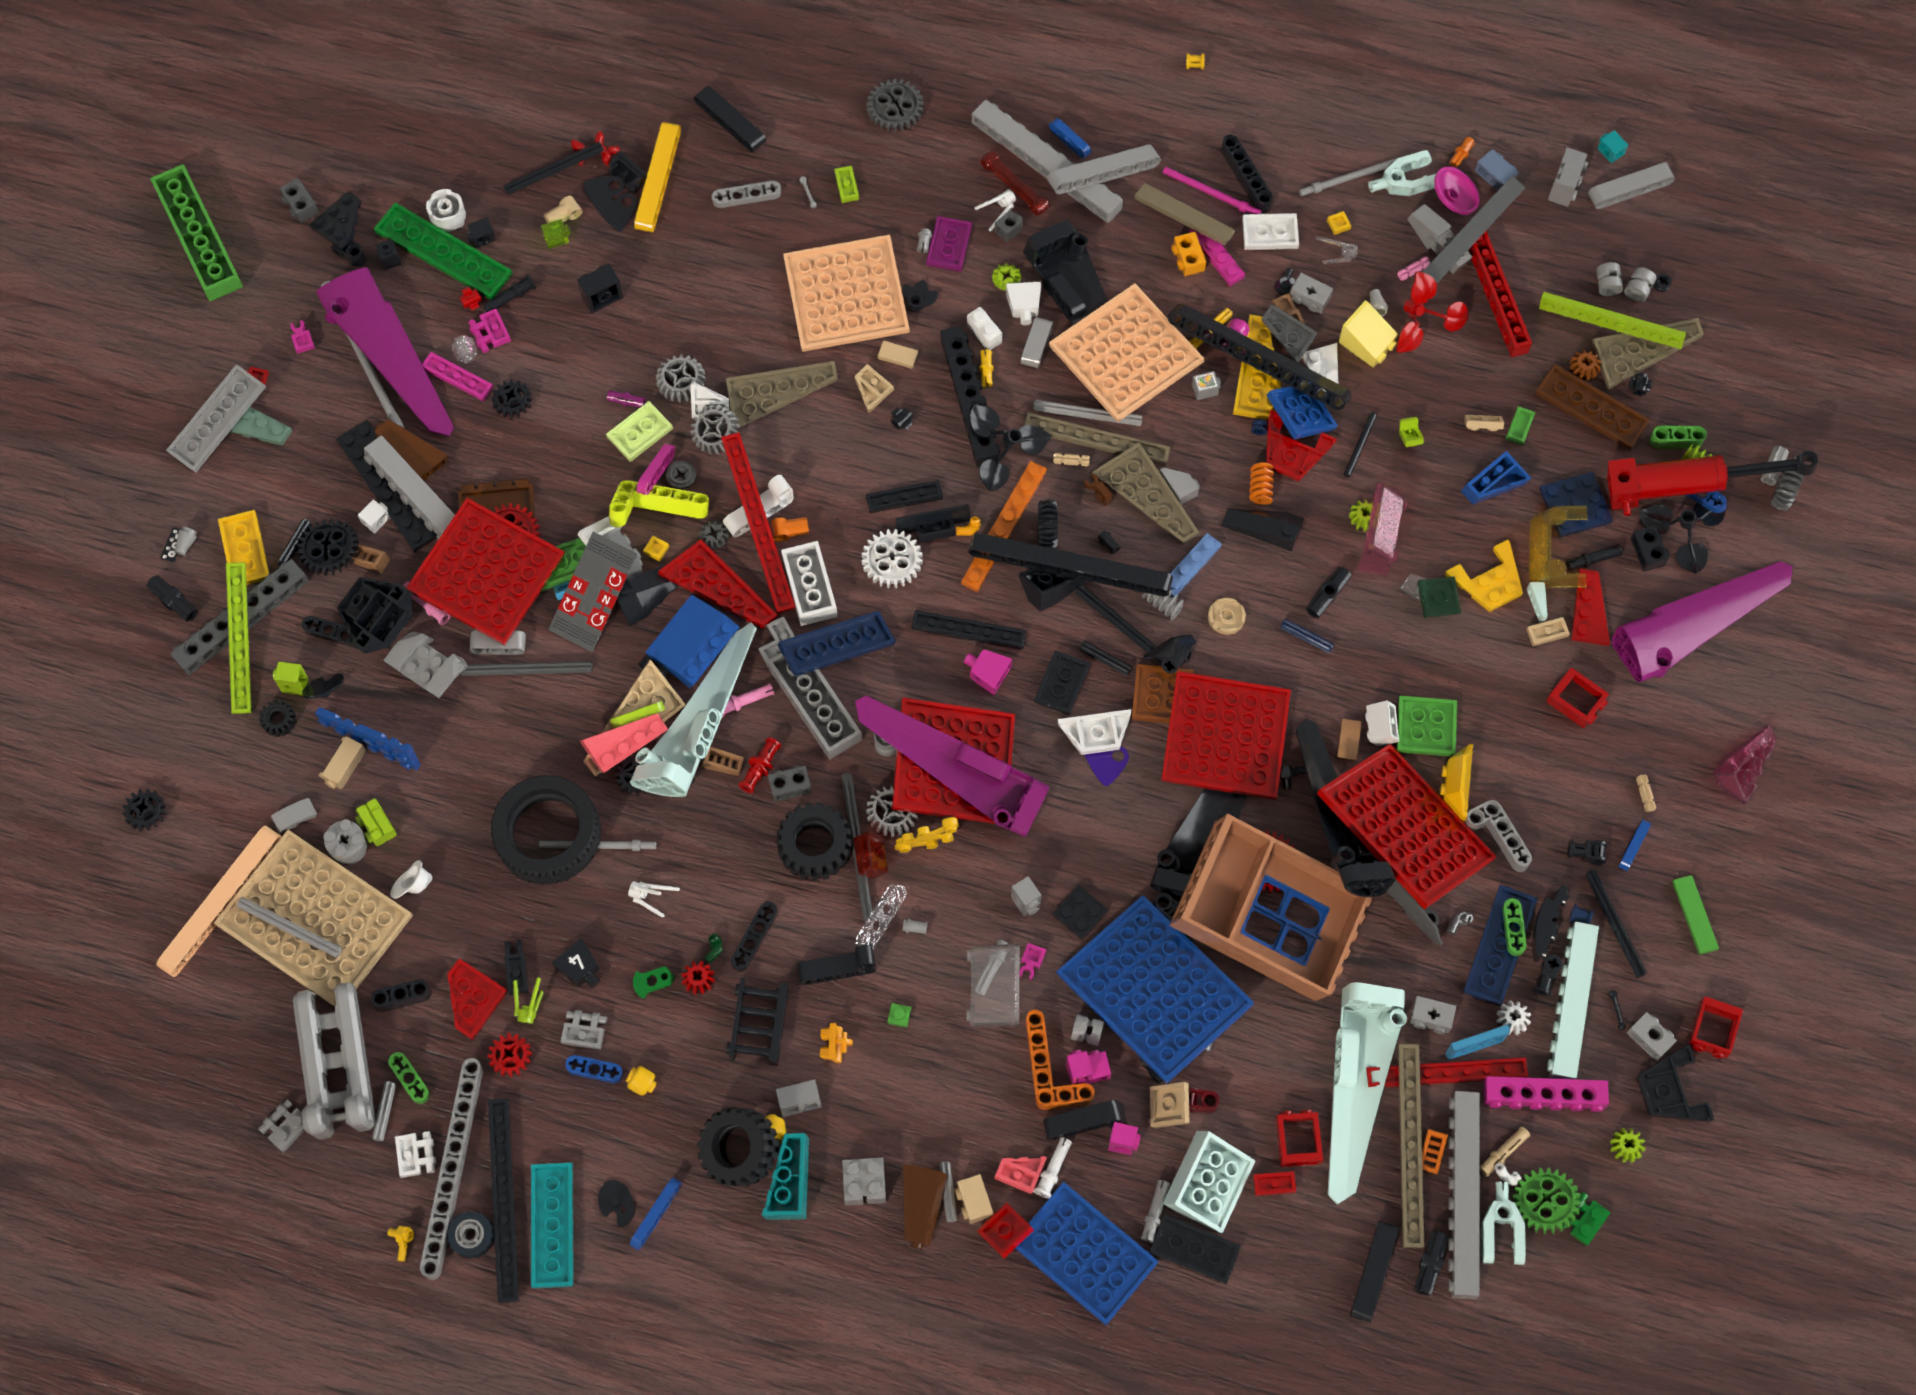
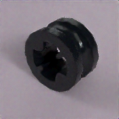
M1659 274L1656 277L1654 288L1659 292H1666L1672 283L1671 277L1667 274ZM1662 280L1666 282L1663 285L1660 284V281L1662 282Z

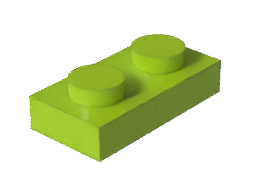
M852 166L834 169L841 203L859 200Z

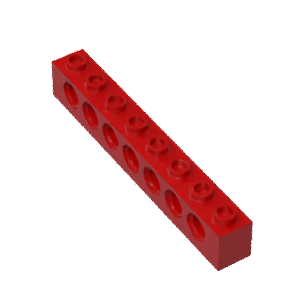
M1485 231L1468 249V252L1472 256V263L1511 358L1527 354L1532 345L1531 338L1487 231Z

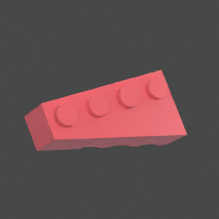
M658 713L585 738L580 740V743L600 773H605L667 731L668 728Z

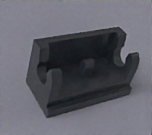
M622 152L618 153L609 163L611 168L608 170V173L611 176L620 177L624 187L633 195L645 185L646 173Z

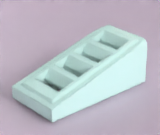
M1530 582L1527 592L1539 623H1543L1548 617L1545 583Z

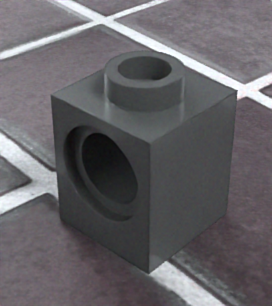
M1012 210L995 222V232L1006 243L1023 231V219Z

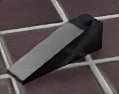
M1227 509L1221 526L1292 552L1304 518L1288 512Z
M664 566L625 580L616 602L630 626L647 618L651 611L657 605H660L664 601L663 599L679 586L658 575V571Z
M1028 569L1019 573V579L1028 601L1040 612L1056 605L1079 588V586L1087 582L1086 580L1034 569Z

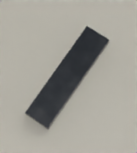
M939 480L866 494L869 513L943 499Z

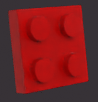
M1008 1203L1004 1204L977 1230L979 1235L1003 1258L1008 1256L1034 1231Z

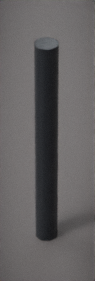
M1371 412L1343 474L1345 477H1351L1376 420L1377 414Z

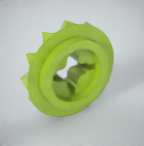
M1006 263L994 269L992 280L997 288L1006 290V284L1020 283L1021 274L1014 264L1011 266ZM1010 272V278L1007 277V278L1003 281L1004 275H1006L1007 273Z

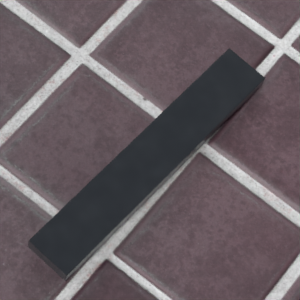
M918 610L914 612L911 630L1020 650L1024 648L1027 630Z

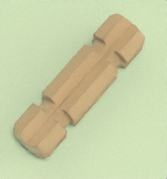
M1054 453L1053 462L1055 464L1063 462L1065 465L1079 466L1081 464V466H1089L1090 456L1082 455L1080 457L1078 454L1065 453V455H1062V453Z
M1647 775L1637 776L1636 781L1638 786H1640L1639 791L1642 802L1645 803V811H1655L1656 805L1652 800L1654 798L1650 784H1648Z

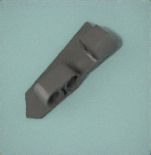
M1395 880L1387 893L1434 943L1442 945L1443 942L1437 928L1439 922L1438 915L1430 907L1424 910L1406 889Z

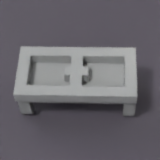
M815 1079L776 1089L782 1117L822 1107Z

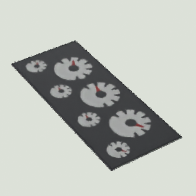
M172 528L160 559L175 562L178 553L174 552L178 533L181 529Z

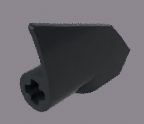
M1191 634L1171 637L1145 655L1144 659H1162L1163 670L1173 674L1183 663L1187 664L1190 661L1196 640Z

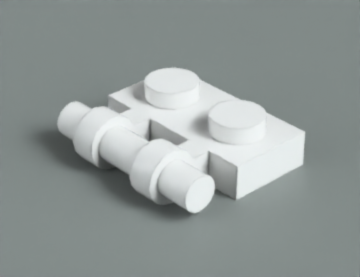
M429 1131L423 1132V1140L417 1141L415 1133L395 1137L399 1175L401 1178L421 1175L420 1166H426L427 1173L435 1172L436 1157H433L432 1149L434 1141L431 1139ZM419 1148H424L425 1158L419 1159Z

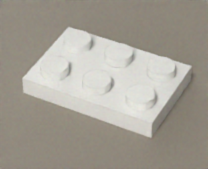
M1297 213L1249 214L1242 216L1244 250L1299 248Z

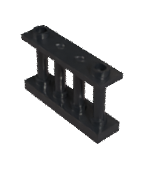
M740 978V984H736L735 996H738L732 1038L731 1042H727L726 1054H729L732 1061L735 1060V1053L766 1056L769 1059L770 1065L778 1066L789 993L788 983H780L779 989L768 990L745 987V978ZM744 995L774 998L777 1001V1007L772 1010L743 1006ZM741 1014L771 1017L772 1020H775L774 1027L767 1029L741 1026ZM738 1033L769 1037V1039H772L771 1047L760 1048L737 1045Z

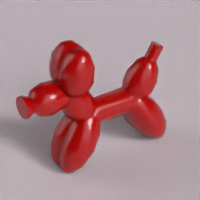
M599 131L595 136L594 143L600 142L604 151L600 154H602L603 163L608 166L612 161L611 155L620 151L619 146L606 148L603 145V132ZM571 140V146L576 152L586 148L580 141ZM585 160L579 162V166H582Z

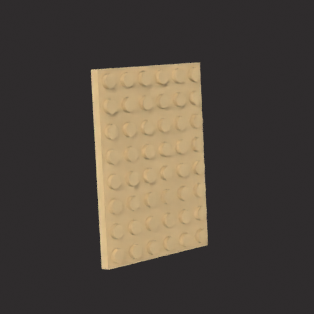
M287 830L214 924L335 1007L336 999L333 989L336 985L349 982L357 989L412 918L413 914ZM241 897H244L341 947L342 952L336 958L238 908L237 902Z

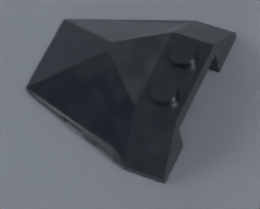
M359 577L337 607L343 622L348 627V634L353 638V645L365 654L390 647L412 617L411 591L398 582L389 583L384 580L381 582L375 579Z

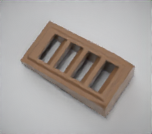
M358 544L360 550L356 551V553L358 554L359 551L361 553L358 558L352 557L354 564L382 574L390 561L388 555L384 551Z
M710 747L706 757L702 759L700 767L739 776L744 757ZM710 755L714 756L712 762L709 761ZM718 757H721L720 764L716 763ZM725 759H729L727 766H724ZM733 760L737 761L735 769L731 768Z

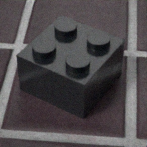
M610 264L600 266L595 271L584 274L577 279L581 298L591 314L623 298L620 280Z

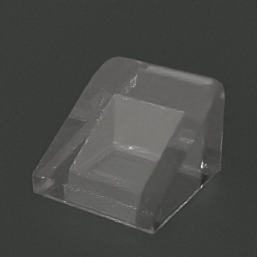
M1411 573L1401 586L1403 591L1419 600L1422 599L1429 588L1426 578Z

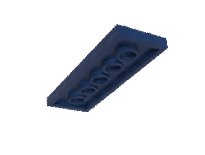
M878 610L779 641L778 647L795 677L892 646L896 641Z
M1501 884L1498 887L1463 990L1464 994L1499 1007L1502 1006L1518 956L1511 955L1507 950L1502 907L1506 900L1510 898L1517 899L1521 903L1526 935L1538 899ZM1510 904V906L1507 909H1511L1512 916L1510 918L1514 917V911L1517 908L1513 907V905ZM1512 922L1509 924L1511 931L1518 932L1520 930L1517 923ZM1521 936L1515 937V943L1512 946L1515 947L1517 951L1521 947L1517 944V938Z

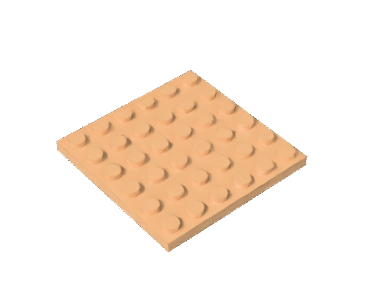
M890 235L783 254L802 352L910 333Z
M1133 284L1049 342L1051 349L1117 422L1204 362L1201 354L1175 326L1169 323L1168 318L1136 284Z

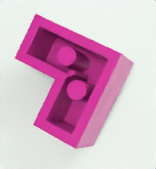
M1076 1050L1070 1052V1055L1067 1056L1066 1069L1071 1085L1092 1084L1111 1079V1071L1105 1051L1100 1052V1050H1096L1087 1054V1051Z

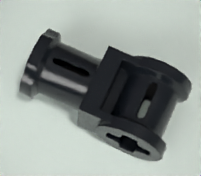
M1569 840L1567 857H1583L1585 862L1598 865L1606 864L1605 848H1607L1608 843L1601 840H1586L1584 844Z
M1549 955L1542 962L1537 986L1533 988V991L1537 994L1548 997L1551 995L1552 983L1558 971L1562 968L1560 957ZM1550 962L1553 963V969L1550 968Z

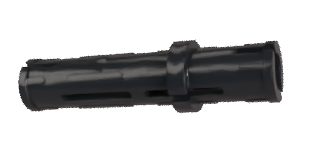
M1616 544L1592 553H1582L1579 557L1566 560V567L1569 568V572L1582 567L1588 568L1591 564L1621 556L1623 553L1620 544Z

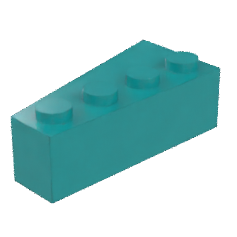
M805 1133L784 1134L777 1166L772 1176L773 1180L770 1190H768L765 1208L762 1211V1216L766 1220L806 1219L809 1138Z

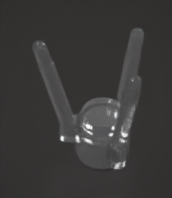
M1316 237V240L1342 246L1341 255H1344V258L1325 260L1323 264L1351 262V258L1356 259L1358 244Z

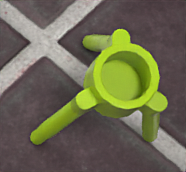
M539 977L534 986L530 1005L522 1006L521 1009H519L517 980L513 981L514 1016H518V1022L533 1024V1020H535L536 1012L544 993L541 990L536 999L541 981Z

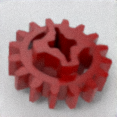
M508 1033L507 1038L500 1035L499 1042L493 1040L495 1047H489L492 1054H489L488 1058L492 1060L489 1064L491 1067L495 1066L494 1071L496 1073L501 1070L502 1077L508 1073L510 1078H512L513 1073L516 1072L519 1076L521 1069L527 1070L525 1064H531V1060L528 1057L532 1056V1052L527 1051L531 1047L529 1044H525L526 1039L524 1037L519 1040L518 1034H515L514 1038H512L511 1034ZM521 1050H523L522 1060L519 1058V1054L522 1052ZM498 1051H500L501 1057L498 1059L499 1061H497ZM508 1053H510V1054H513L514 1056L511 1058V1057H509V1056L507 1057L506 1055H507Z

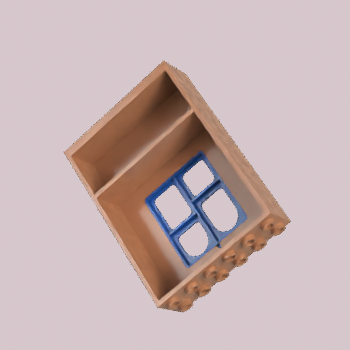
M1227 813L1215 821L1169 926L1317 1001L1334 992L1336 987L1334 982L1343 971L1342 963L1350 954V944L1354 942L1358 935L1357 927L1363 922L1365 908L1370 905L1372 897H1360L1347 892L1338 871ZM1264 883H1269L1284 892L1283 899L1276 912L1257 902ZM1292 897L1306 902L1318 911L1319 923L1314 928L1302 927L1285 917V912ZM1252 911H1256L1280 924L1281 927L1273 945L1245 931ZM1289 930L1300 934L1307 942V951L1301 957H1293L1281 949Z

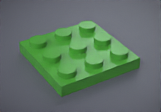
M1399 696V742H1397V751L1401 753L1454 756L1456 754L1457 700Z

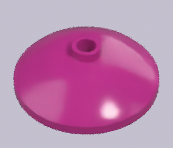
M1444 167L1436 173L1434 178L1436 194L1449 210L1458 214L1468 215L1478 208L1479 194L1477 188L1465 173L1453 167Z

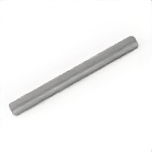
M1035 400L1033 410L1136 426H1141L1143 418L1142 415L1129 414L1117 422L1107 410L1042 400Z
M241 897L237 902L238 908L336 958L342 952L341 947L244 897Z

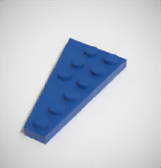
M321 707L316 711L315 714L319 719L318 722L325 727L331 726L335 728L334 730L340 735H349L351 739L358 743L368 745L367 748L375 753L379 751L388 760L400 762V765L407 770L412 768L417 771L421 766L410 744L405 743L403 746L398 739L393 737L388 740L387 736L362 724L357 726L350 719L346 718L345 721H342L340 716Z

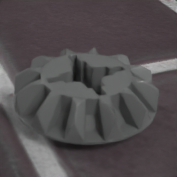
M677 461L668 467L666 477L668 483L674 488L683 489L687 486L690 487L695 482L696 471L689 462ZM678 471H679V473L681 472V474L686 473V474L684 475V476H685V480L682 479L681 477L678 478Z
M717 520L714 522L708 521L707 524L702 525L699 532V539L710 549H718L724 546L729 538L727 527L724 523H720ZM711 529L714 532H719L717 533V540L711 535Z

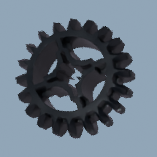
M1050 499L1041 500L1038 503V546L1056 549L1058 545L1057 503L1055 500Z

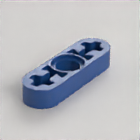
M1059 118L1049 123L1050 130L1080 158L1084 159L1091 153L1089 145Z
M1717 491L1707 492L1708 495L1704 498L1698 497L1697 494L1686 495L1714 513H1721L1727 507L1725 496ZM1714 501H1715L1716 503H1718L1719 501H1721V505L1718 504V505L1715 506Z
M1642 819L1618 865L1619 868L1628 871L1651 823Z
M577 1055L570 1056L565 1063L567 1071L575 1076L613 1084L620 1082L623 1078L622 1068L615 1063ZM577 1061L579 1065L584 1066V1062H587L585 1065V1073L583 1072V1068L576 1067L575 1070H573L570 1064H574V1062ZM593 1064L600 1066V1071L595 1075L589 1073V1067ZM604 1066H606V1071L613 1072V1070L616 1069L619 1075H615L614 1078H611V1075L609 1073L604 1072Z

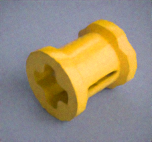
M1187 53L1186 69L1201 68V70H1204L1205 55H1190V53Z

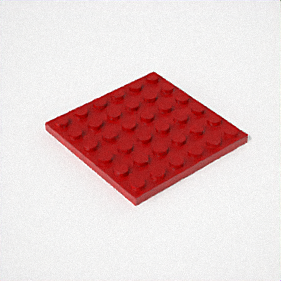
M466 498L406 588L414 596L505 646L562 560L565 552Z
M1177 671L1161 781L1276 800L1291 690Z
M902 697L900 712L1012 766L1015 714ZM899 750L896 751L892 810L996 824ZM1005 812L998 813L997 820L1004 822L1007 819V814Z

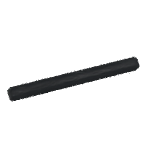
M600 142L594 143L504 185L507 194H512L604 151Z
M1081 585L1076 590V594L1145 652L1149 653L1157 647L1085 586ZM1154 658L1158 662L1162 661V659Z
M1596 870L1587 872L1585 876L1637 978L1645 976L1647 971Z

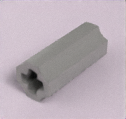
M1774 446L1767 462L1786 460L1789 451L1781 446ZM1781 472L1762 474L1760 480L1768 485H1775Z

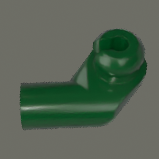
M715 933L709 936L710 951L703 957L709 964L723 951L722 939Z

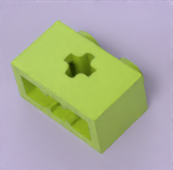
M278 662L277 668L273 670V679L282 693L303 696L302 691L308 685L309 678L301 664Z

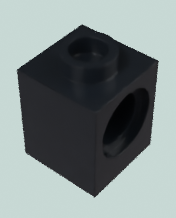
M488 217L467 225L469 232L466 233L470 243L474 242L476 248L496 241Z
M392 239L375 245L384 270L402 265Z

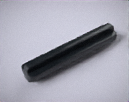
M305 518L301 520L276 561L277 566L280 567L281 564L292 559L298 549V544H301L300 538L305 537L303 532H308L309 526L312 525L309 520Z
M1083 641L1080 645V651L1125 676H1128L1131 672V665L1087 641Z

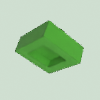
M892 1003L888 1024L907 1028L911 1007Z

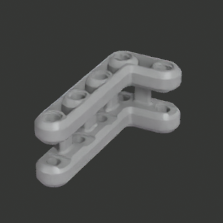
M349 982L337 984L333 989L336 999L335 1012L319 1015L316 1009L315 993L310 990L299 991L293 996L307 1105L302 1110V1120L305 1131L319 1140L332 1137L335 1133L333 1122L345 1120L349 1126L359 1132L371 1130L376 1123L358 997L355 986ZM338 1027L342 1040L341 1051L325 1054L322 1051L321 1044L322 1030ZM344 1067L348 1081L346 1085L347 1091L330 1094L326 1078L328 1076L327 1070ZM345 1107L344 1113L333 1115V1109Z

